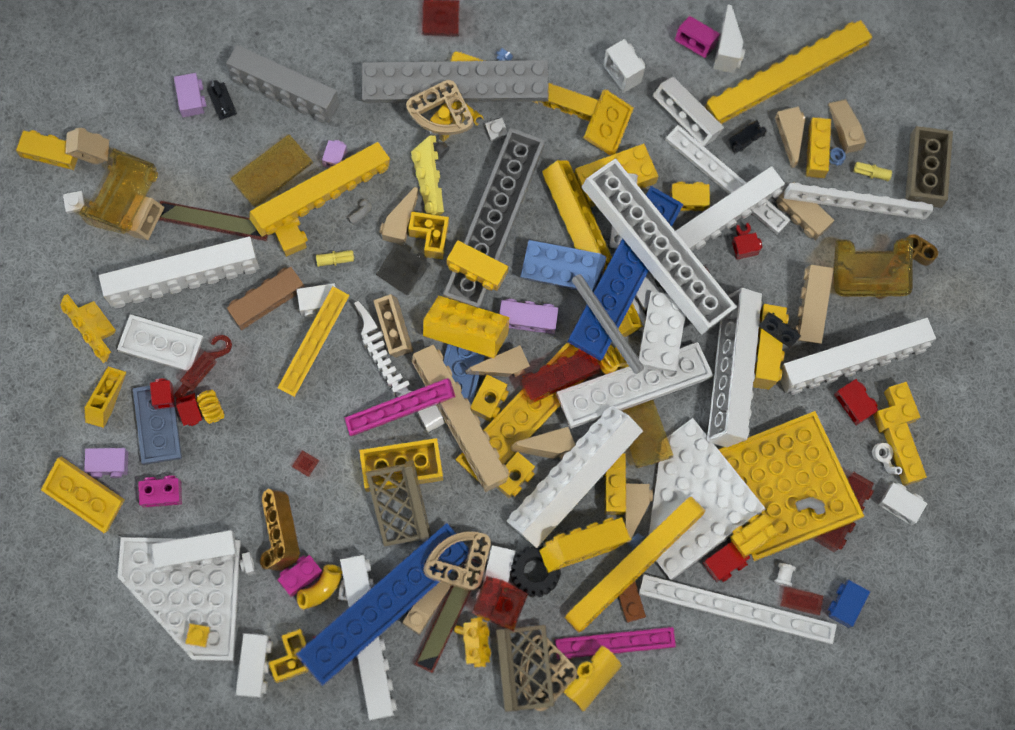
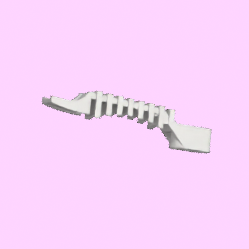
M359 301L355 302V309L364 322L361 332L363 344L368 349V353L372 356L374 363H377L379 371H382L384 380L387 379L389 388L392 387L394 396L398 395L397 397L413 392L408 390L410 389L408 380L401 383L403 377L401 374L396 375L395 366L391 367V360L387 357L388 353L384 348L385 343L381 341L383 340L382 331L378 332V327ZM436 405L417 412L427 432L445 424Z

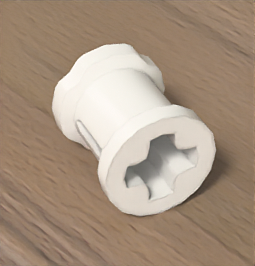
M779 563V573L774 583L785 587H792L791 578L796 567Z

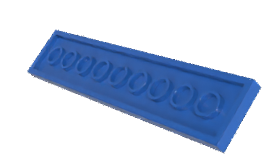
M650 186L646 196L672 227L683 204ZM623 238L594 290V294L617 328L620 327L649 271ZM587 304L567 342L601 361L612 340Z
M448 523L443 525L295 654L321 686L328 682L439 583V581L426 577L424 566L433 549L445 539L456 534ZM464 542L455 543L445 549L437 561L459 566L467 558L469 548ZM436 565L429 567V570L432 571V575L436 572L442 573L440 577L443 578V572L446 569L445 567H443L442 571L435 569Z

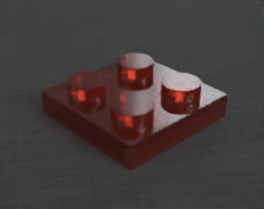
M423 0L422 36L459 37V0Z

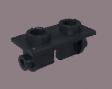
M212 81L211 87L207 89L220 121L237 115L225 82Z
M758 120L746 126L728 139L733 153L742 152L752 142L760 137H764L767 130L764 126L760 127Z
M768 312L764 317L765 319L759 324V327L788 348H791L801 337L798 330L793 329L787 323L784 324L780 318L774 315L775 313L771 314Z

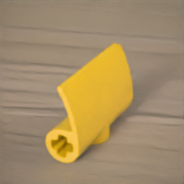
M601 646L590 659L592 663L584 662L579 665L577 675L580 678L578 680L574 678L563 692L583 712L622 666L616 656L604 646Z

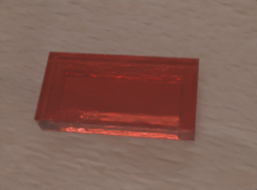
M784 587L780 606L819 616L824 596Z

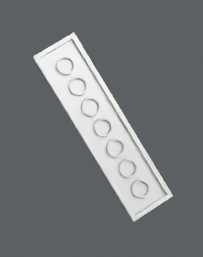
M697 342L680 348L675 373L644 367L643 371L634 374L629 366L558 391L556 395L572 429L600 419L603 412L611 406L622 411L713 378V373Z

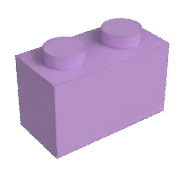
M196 73L174 77L182 117L204 114L203 107H207L205 96H201V90H204L202 79H198Z
M125 448L85 449L84 472L95 479L102 478V475H110V478H122V475H128V451Z

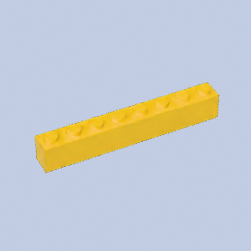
M376 142L251 210L250 220L262 237L266 234L271 235L276 232L277 228L291 224L295 218L299 216L304 217L310 210L322 207L326 201L337 199L346 190L351 191L357 184L369 181L377 173H384L389 167L390 158L379 142Z

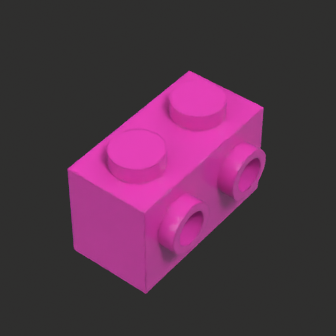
M689 16L678 28L675 41L706 58L716 47L720 33Z
M165 476L164 479L156 480L155 477L144 478V481H139V505L141 507L182 504L181 480L176 478V476Z
M305 555L295 562L297 565L292 569L286 568L279 574L280 578L277 580L291 598L322 574V570L310 555L307 557Z

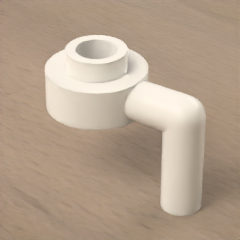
M888 443L876 444L872 450L873 458L878 462H883L888 474H901L902 468L892 466L890 461L893 457L891 445ZM880 449L883 450V455H882V456L879 455V450H880Z

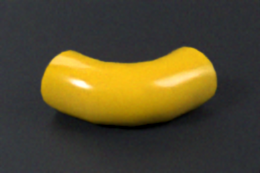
M332 564L325 565L320 579L313 586L298 591L297 603L301 609H309L327 600L339 585L343 574L342 569Z

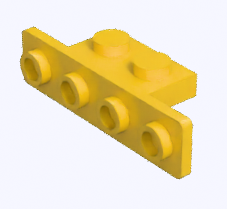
M68 294L64 295L60 304L62 311L68 315L73 326L83 335L84 341L91 346L96 357L100 358L103 363L106 362L111 351L102 339L113 335L116 331L95 301L78 308Z

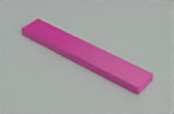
M449 378L345 417L349 435H358L455 398L451 380Z
M673 627L555 639V646L568 659L594 656L601 646L606 647L613 654L676 647ZM556 653L557 660L561 659L560 655Z

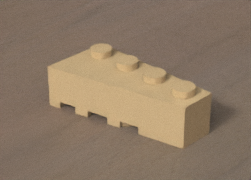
M817 265L806 267L803 280H805L804 287H802L800 295L802 305L799 306L797 314L800 321L799 325L795 327V330L797 329L801 335L797 341L822 344L834 268Z

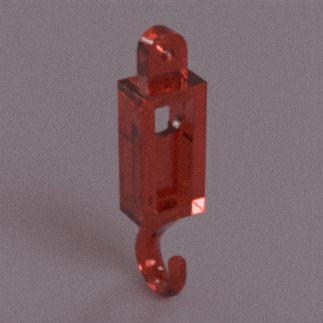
M218 335L212 339V345H215L219 340L225 341L226 348L210 353L204 351L180 379L182 385L174 394L176 398L183 397L188 390L193 392L217 364L215 359L227 355L231 351L232 342L228 336Z

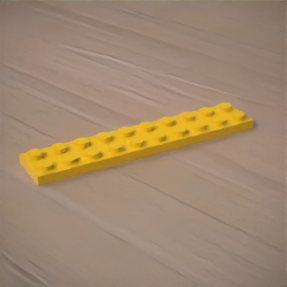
M567 342L483 431L487 432L492 448L495 447L498 451L501 464H506L516 454L510 448L515 442L531 438L561 406L556 393L583 383L600 365V360ZM610 345L606 352L610 349L613 350L614 347ZM462 452L455 461L479 482Z

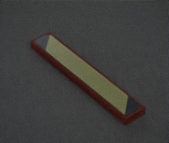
M467 558L463 561L461 568L465 567ZM471 559V564L474 567L478 568L481 565L480 562ZM469 569L468 571L472 572V576L468 578L467 581L469 582V586H471L476 582L473 580V575L479 572L471 571ZM455 586L451 587L414 665L433 674L472 590H465Z

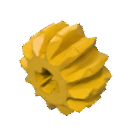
M617 347L606 352L599 363L605 375L629 367Z
M206 390L197 395L198 405L207 423H215L224 418V411L214 390Z

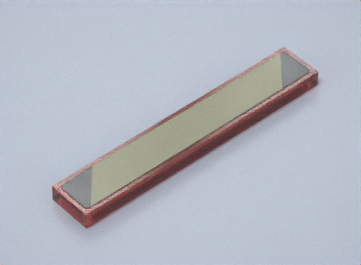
M160 201L164 209L159 221L241 237L250 236L251 239L267 241L268 239L267 234L263 237L260 235L250 218Z

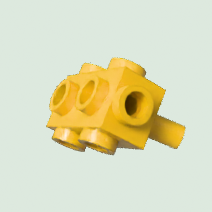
M472 618L470 623H463L464 627L456 625L454 632L463 635L466 664H474V667H486V663L490 662L491 656L488 643L490 631L487 622H483V618Z

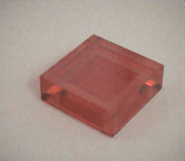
M302 450L292 468L310 477L319 460Z

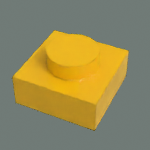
M190 624L185 644L206 648L211 628Z

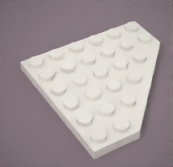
M693 418L662 441L649 529L650 535L691 496L706 510L703 516L656 560L671 581L733 534V530L739 526L743 527L748 523L749 519L765 510L762 503L713 443L707 442L708 436Z
M121 537L118 578L183 648L192 660L234 661L241 541L235 540L238 557H233L232 561L221 562V560L213 561V564L201 566V563L193 564V568L181 569V567H176L171 572L161 573V570L158 571L154 565L152 544L179 539ZM190 624L211 628L206 648L185 644Z

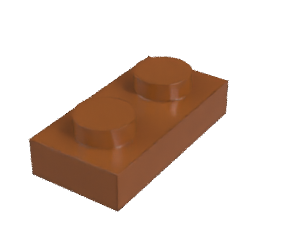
M634 581L619 596L627 623L646 618Z

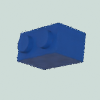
M848 580L844 584L841 583L836 593L839 595L836 601L832 600L830 603L828 617L847 628H851L854 626L870 591Z

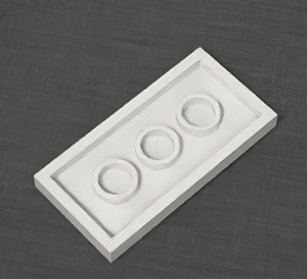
M650 292L638 359L644 367L675 373L686 315L669 294Z
M130 314L117 350L118 352L192 373L204 337Z

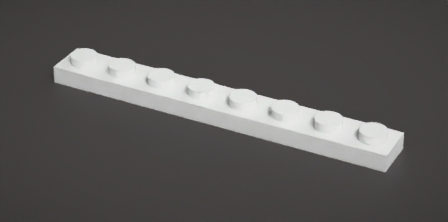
M679 125L666 137V142L728 194L746 184L742 178ZM769 201L763 207H756L752 210V214L776 235L790 222V219Z
M790 183L784 191V199L926 220L933 212V204L860 194L853 191H841L835 188L827 189L815 185L808 186L801 185L800 183Z

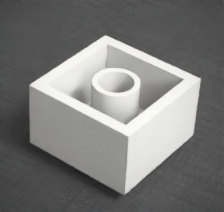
M623 39L606 49L603 65L623 93L642 82L645 63L641 58L637 57L634 47L630 43L628 44Z

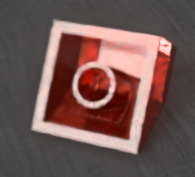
M486 576L472 614L514 632L528 594L504 580Z

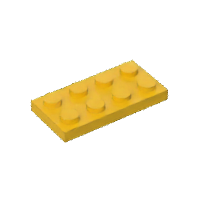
M62 456L57 458L41 488V491L103 533L109 530L125 501L121 496Z

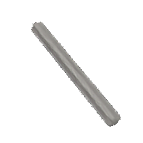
M578 274L573 277V284L634 374L643 371L644 366L583 276Z

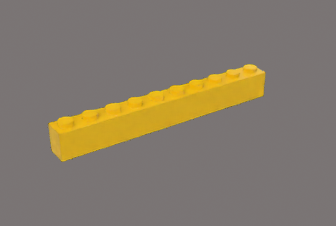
M861 20L856 23L851 22L843 30L832 32L830 37L826 39L821 38L813 46L802 48L798 54L787 56L783 62L772 64L768 70L757 72L753 78L742 80L738 86L727 88L720 96H712L707 100L705 109L722 124L869 45L873 37Z
M557 160L542 171L545 182L552 193L553 200L556 202L559 214L564 220L567 232L572 238L574 248L604 255L606 257L604 273L612 258L569 161ZM633 302L618 328L623 337H627L643 327Z

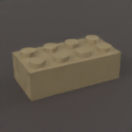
M916 126L910 134L906 200L933 204V207L942 208L948 201L953 131Z

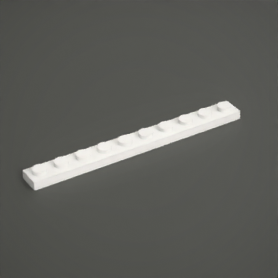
M643 575L639 595L830 645L833 644L837 624L648 575Z

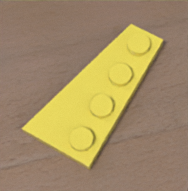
M429 135L411 151V158L414 162L420 193L425 205V212L440 216L444 213L442 189L438 187L440 171L436 170L435 160H438V152L434 151L433 144L436 143V136Z

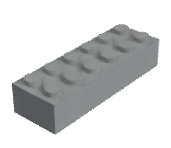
M236 45L226 63L234 83L238 85L245 84L251 91L256 93L260 91L271 100H280L284 106L289 108L293 106L304 115L310 114L314 116L319 122L323 123L326 121L330 123L339 106L337 90L241 46Z

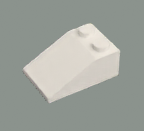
M728 5L722 21L713 69L735 73L736 68L741 66L745 49H742L743 39L732 5Z

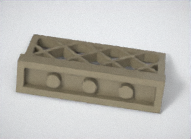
M414 460L407 461L402 465L367 471L366 475L384 546L420 539L423 542L429 539L431 530ZM402 470L403 479L400 483L391 478L393 472ZM380 475L385 478L381 487L373 482L372 476ZM387 481L397 485L393 494L383 488ZM399 488L405 490L408 494L405 501L395 496ZM380 491L390 497L386 504L381 503L377 499ZM392 499L402 504L397 512L388 507ZM404 506L412 510V515L409 519L399 514ZM385 510L395 515L390 523L382 519V514ZM397 517L406 522L402 530L392 525ZM408 525L416 528V535L410 536L404 532ZM389 528L399 533L395 539H387L386 532Z
M546 625L496 630L505 712L555 706ZM541 630L542 639L536 644L529 636L533 631ZM511 633H520L525 637L518 647L512 643ZM526 640H529L536 646L529 656L520 649ZM537 649H540L545 657L540 665L531 658ZM518 651L527 657L520 667L514 663L513 659ZM529 660L538 666L531 676L522 669ZM539 669H542L547 675V679L542 685L533 678ZM520 671L529 677L523 687L516 683L515 678ZM531 680L540 686L534 696L525 690ZM542 689L549 694V703H540L536 699ZM523 691L531 700L527 705L518 706V697Z

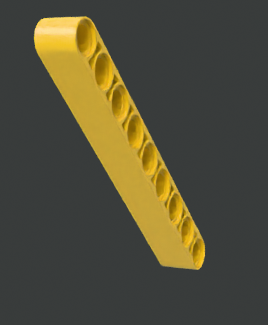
M454 52L450 61L484 60L461 52ZM549 83V101L532 102L543 103V106L552 109L557 108L566 114H574L578 118L590 121L598 100Z
M692 496L687 498L565 616V619L578 633L582 632L693 526L706 510Z

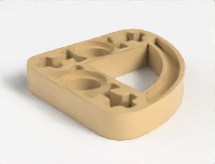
M451 80L443 81L411 97L407 101L406 107L411 117L417 124L432 133L455 135L470 130L474 125L472 115L456 84ZM447 86L452 88L451 93H448V91H446ZM438 90L441 91V93H442V95H443L442 98L440 97V94H439ZM436 94V101H427L428 95ZM422 98L424 99L426 106L423 105L421 101ZM455 101L462 103V107L458 110L452 108V104ZM446 102L456 124H436L425 119L421 114ZM413 103H416V104L418 105V109H417V110H415L414 108H412V107H413V105H412ZM463 113L465 119L468 120L467 125L462 123L460 114Z
M462 532L450 536L439 543L430 553L424 566V574L429 579L465 590L478 588L481 584L491 545L490 538L486 534L479 532ZM482 538L485 545L480 548V552H483V554L474 553L473 551L479 549V543L476 542ZM471 541L464 568L437 561L439 556L449 546L458 542ZM474 556L481 560V565L478 568L471 564V559ZM436 565L435 569L442 571L443 567H445L446 569L443 572V578L440 577L442 573L436 572L432 575V571L429 570V567ZM469 569L471 571L479 572L473 575V580L476 582L471 586H469V582L467 581V579L472 576V572L468 571ZM449 570L456 571L457 579L455 581L449 580L447 576Z
M542 635L535 636L532 641L538 644L537 640H541ZM547 638L548 649H550V646L553 647L549 651V658L553 653H558L561 658L558 664L554 665L550 662V667L555 672L552 676V682H558L561 687L558 693H553L555 702L574 678H578L577 667ZM530 642L524 652L529 656L536 646ZM537 649L536 653L542 659H544V653L540 649ZM524 655L522 656L520 666L522 665V663H523V662L525 661V659L527 658V657L524 656ZM531 660L522 668L528 674ZM566 668L569 670L573 668L574 671L572 672V674L574 676L572 678L568 676L564 680L565 682H567V684L564 686L563 682L560 679H557V677L560 675V677L563 678L566 675V672L564 670ZM520 671L521 687H523L529 677ZM529 682L525 690L529 694L534 696V692ZM543 689L537 695L536 699L538 697L543 698L546 695L545 693H543ZM524 693L526 699L529 702L531 698ZM549 697L544 700V703H549ZM549 707L536 708L535 710H537V711H545V710H547Z

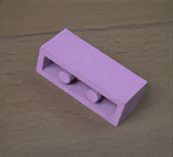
M514 299L501 300L500 314L510 317L509 328L555 334L558 308L554 307V305H536V303L531 301L519 303Z

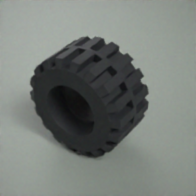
M534 545L533 547H525L524 550L518 552V555L513 560L511 567L512 582L515 584L516 589L520 590L525 596L529 595L534 598V596L543 597V595L549 594L554 590L561 576V571L558 569L547 573V577L538 583L531 582L525 577L524 568L528 562L538 560L544 563L539 551L544 546L537 548Z

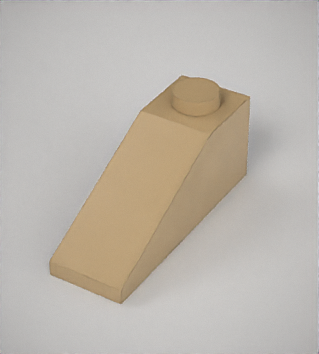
M847 100L829 103V109L845 154L862 150L866 144V139L862 127Z
M799 106L779 111L775 117L791 168H794L799 160L805 123L804 113L800 112Z
M414 187L387 216L386 222L381 224L380 234H382L384 241L405 245L411 212H414L418 198V188Z
M517 346L497 355L495 358H490L465 370V372L470 375L509 377L514 374L515 377L526 373L525 369L530 365L521 346Z
M565 427L517 441L510 448L514 452L551 459L557 457L563 459L564 455L575 446L569 428Z
M626 483L624 524L630 538L634 535L649 505V501H653V490H649V484Z
M439 582L412 607L403 621V625L416 634L421 635L452 585Z

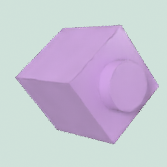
M328 140L322 158L323 167L330 168L345 160L348 152L347 145L339 140Z

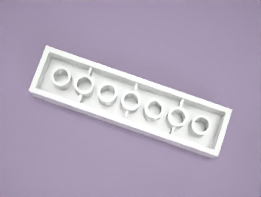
M249 236L99 275L103 296L109 305L114 308H121L126 305L125 303H141L145 298H160L164 293H179L187 287L195 289L200 287V284L207 282L208 284H214L222 278L234 279L238 274H253L260 268L254 245Z
M740 288L728 295L737 307L720 321L707 442L723 447H730L747 440L750 432L748 427L751 417L750 407L753 398V381L755 379L754 368L757 361L756 348L759 342L758 328L761 323L762 294L745 288Z
M928 318L921 319L784 363L781 367L782 378L780 381L785 394L791 392L794 395L802 392V388L808 386L809 389L820 386V383L824 381L832 383L842 375L847 378L855 375V371L861 369L863 372L869 371L876 364L884 366L891 363V360L895 358L898 361L909 357L908 354L913 352L916 355L927 351L926 348L932 346L931 343L936 337Z
M611 406L605 410L602 417L591 425L589 431L576 442V445L570 452L564 455L561 462L551 469L550 474L538 483L536 489L524 499L519 508L511 513L507 522L537 548L643 430L629 415Z

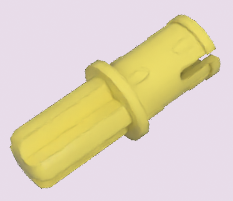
M856 162L854 166L855 173L870 176L871 179L874 177L889 181L892 175V170L877 167L876 164L872 166Z
M333 251V253L316 255L317 266L333 264L337 266L338 263L354 261L353 251L337 253Z

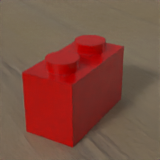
M857 379L834 394L856 426L878 411L876 401L868 396L863 383L858 382Z
M731 542L702 564L716 583L719 580L725 582L732 577L731 572L737 568L740 571L748 565L746 561L750 559V556L748 555L744 558L733 542Z

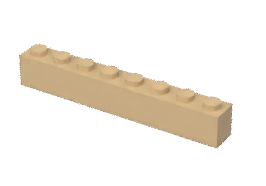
M433 344L414 353L412 363L425 386L447 378L451 380L456 397L439 403L436 406L485 493L506 483L509 471L505 464H501L496 448H492L489 443L490 438L487 432L481 429L478 416L476 414L473 415L469 400L461 394L462 389L459 383L453 380L452 371L448 365L444 364L441 351L439 349L436 350Z

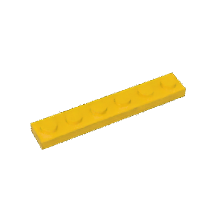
M332 286L282 378L278 389L293 397L296 396L350 295Z

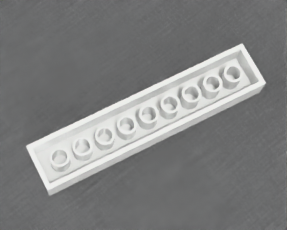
M616 158L586 179L582 189L701 335L737 307Z

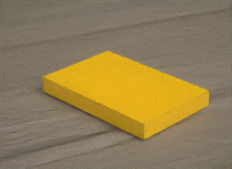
M602 90L583 139L608 155L616 154L634 107L608 90Z

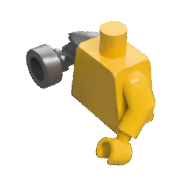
M455 101L452 104L454 110L462 107L460 101ZM446 102L430 119L431 122L441 125L456 124ZM466 104L472 115L474 124L479 125L476 122V119L478 117L484 119L483 116L478 111H473V109L468 104ZM462 113V114H460V117H461L462 123H463V121L465 120V117H464V115H463V113ZM427 130L426 138L429 135L436 136V143L433 144L434 151L438 152L437 161H439L450 149L444 142L450 135H440Z

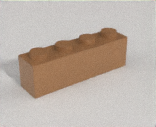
M292 267L288 269L283 268L274 278L264 280L260 287L250 289L241 299L233 300L227 307V310L242 331L296 296L297 289L305 287Z

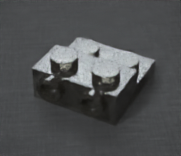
M403 242L402 244L395 243L376 275L405 295H409L417 281L422 278L430 263L427 262L428 257L420 252L415 254L411 251L412 247Z

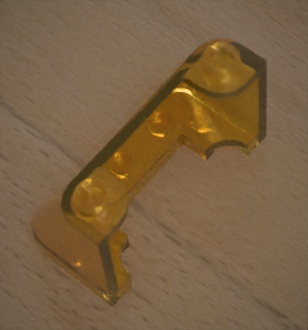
M113 148L109 156L113 159V165L108 166L110 173L95 202L90 201V207L83 206L79 215L90 226L125 234L131 230L133 220L152 183L158 178V172L153 163Z
M913 238L897 240L894 243V251L855 252V245L850 240H836L834 254L835 292L843 297L909 295L913 289Z

